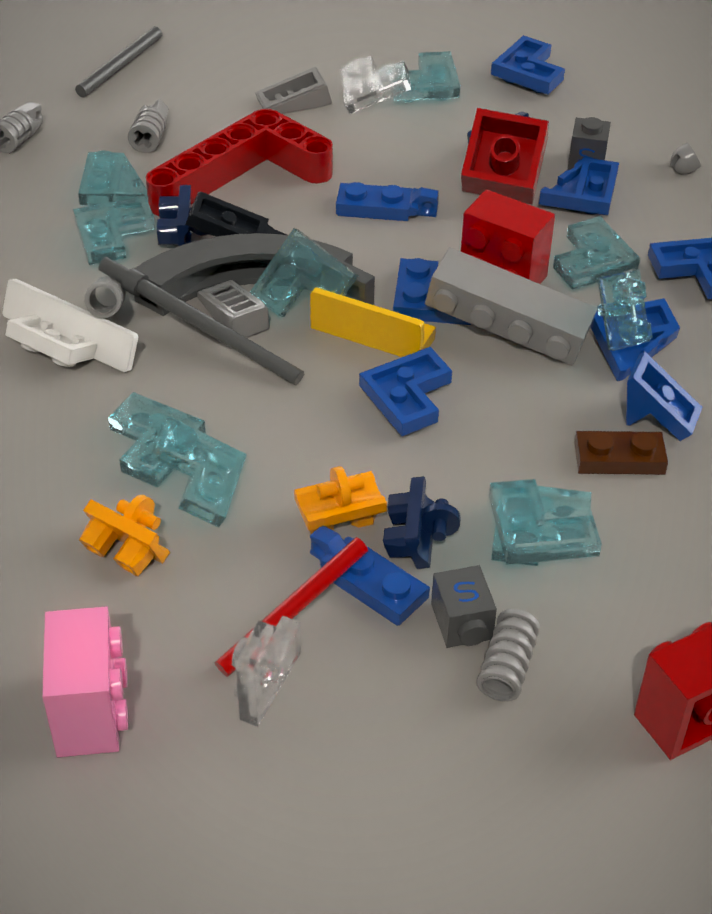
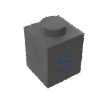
M576 117L571 140L568 170L574 168V164L584 157L605 160L611 122L601 121L595 117Z
M480 565L433 573L431 605L446 648L461 645L473 646L490 640L493 637V630L495 628L497 608Z

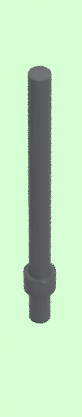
M104 257L98 267L99 271L120 282L122 289L136 297L144 296L294 385L299 384L303 378V370L148 281L149 277L135 268L127 269L108 257Z

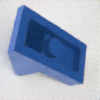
M644 351L639 354L627 380L626 424L629 426L651 413L679 441L693 434L703 407Z

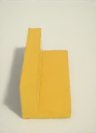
M317 287L310 293V321L312 329L399 357L428 348L435 340L436 327L425 324L420 319Z

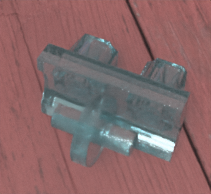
M633 268L618 274L597 277L601 304L597 306L598 315L603 316L608 350L616 351L649 342L653 336L651 323L647 322L644 302L647 294L645 282L641 281L640 269Z

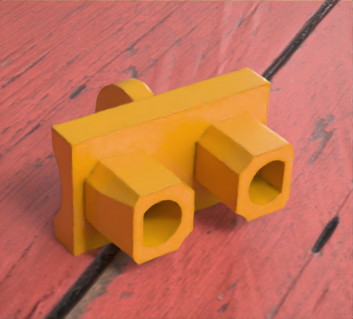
M337 466L330 469V481L294 490L295 502L311 534L321 526L334 530L335 524L350 521L352 526L358 528L373 525L376 514L387 512V501L381 495L372 471L347 477L343 467Z
M142 494L133 498L131 502L121 499L117 504L116 510L124 514L123 516L92 499L83 509L90 521L79 541L87 550L100 557L106 555L116 539L124 544L113 559L129 573L138 577L152 559L163 564L170 554L167 548L159 545L158 534L146 528L156 530L161 523V519L153 515L155 504L151 498Z

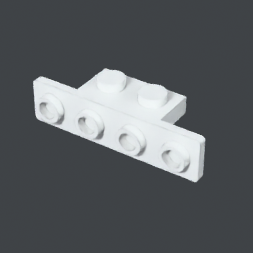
M18 279L8 280L2 311L3 316L10 319L7 322L5 336L20 342L21 347L26 350L41 352L52 357V361L60 366L73 367L76 363L96 359L122 372L131 371L139 338L137 333L104 318L96 317L87 310Z

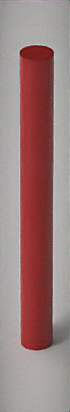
M355 537L215 661V665L221 673L228 677L364 556L368 552L366 544L360 538Z

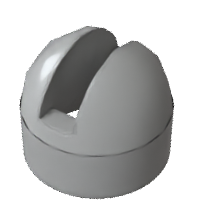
M688 143L677 148L671 156V166L679 174H688L701 167L698 157Z

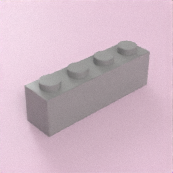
M451 247L448 248L431 278L425 305L571 366L574 365L598 309L595 306Z

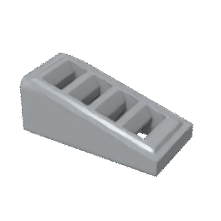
M317 67L255 92L263 109H272L281 114L322 107L332 103L328 86Z
M233 280L197 292V298L215 320L242 336L249 337L269 329L268 308L262 301Z

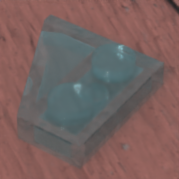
M106 150L88 152L78 192L80 206L149 207L147 188L124 153Z

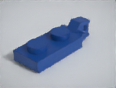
M359 182L340 183L336 201V214L345 217L408 221L409 216L415 215L436 217L439 192L438 190L423 187L412 189L397 185L378 186L364 185Z
M321 526L310 535V554L318 558L320 566L323 567L354 538L347 536L343 540L339 533ZM367 547L368 552L333 583L396 626H400L429 598L430 587Z

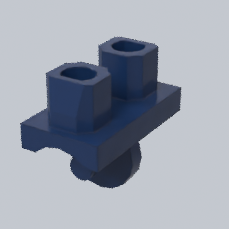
M180 185L179 196L159 197L160 219H157L158 245L181 246L191 243L192 232L200 236L208 235V233H203L198 229L185 225L192 208L190 207L191 185Z
M424 476L411 478L409 492L389 495L387 507L392 524L406 523V525L384 528L383 543L389 558L411 556L416 569L430 568L433 539L435 541L445 540L446 536L458 531L461 522L459 511L452 505H449L446 499L440 498L434 502L425 494L426 479Z

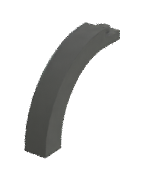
M263 233L218 236L175 247L135 267V269L149 277L148 281L184 302L197 297L198 291L233 280L239 285L277 284L310 291L317 287L374 305L375 276L353 266V253L330 244L297 236ZM142 295L134 296L136 302L162 316L169 313V311Z

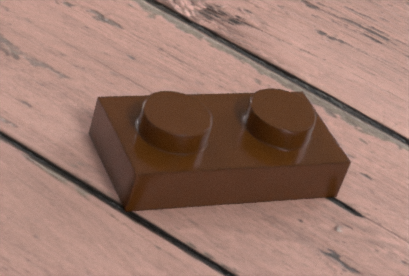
M576 431L574 445L578 474H666L668 459L662 432Z

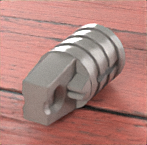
M161 99L157 100L154 105L142 106L128 132L130 145L139 152L149 153L154 151L166 128V117L169 108Z
M28 102L0 119L1 152L11 153L29 139L43 123L40 104Z

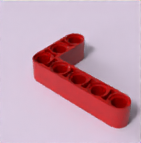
M272 109L254 111L149 171L146 175L149 210L152 214L159 216V197L179 196L180 185H191V205L194 203L198 192L210 194L265 160H269L307 182L315 184L327 182L333 175L332 141Z

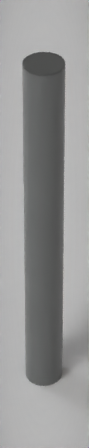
M156 26L151 28L75 87L76 93L80 97L88 95L162 37V31Z

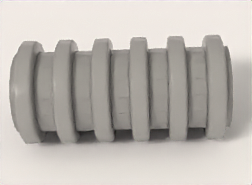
M109 276L101 277L85 293L84 302L86 308L92 315L99 318L113 316L122 306L126 291L122 289L121 283ZM107 287L111 289L115 294L116 304L112 306L102 305L96 298V288Z
M507 609L498 616L497 625L493 630V637L490 639L489 648L486 651L485 660L482 663L481 672L477 678V686L486 696L499 701H512L521 694L525 673L529 668V661L532 658L533 648L536 645V637L540 632V624L532 614L524 610Z

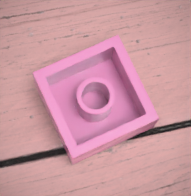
M108 606L45 612L42 697L57 758L119 752V731L128 730L127 701L123 699V688L128 686L126 658H120L123 656L121 627H111Z

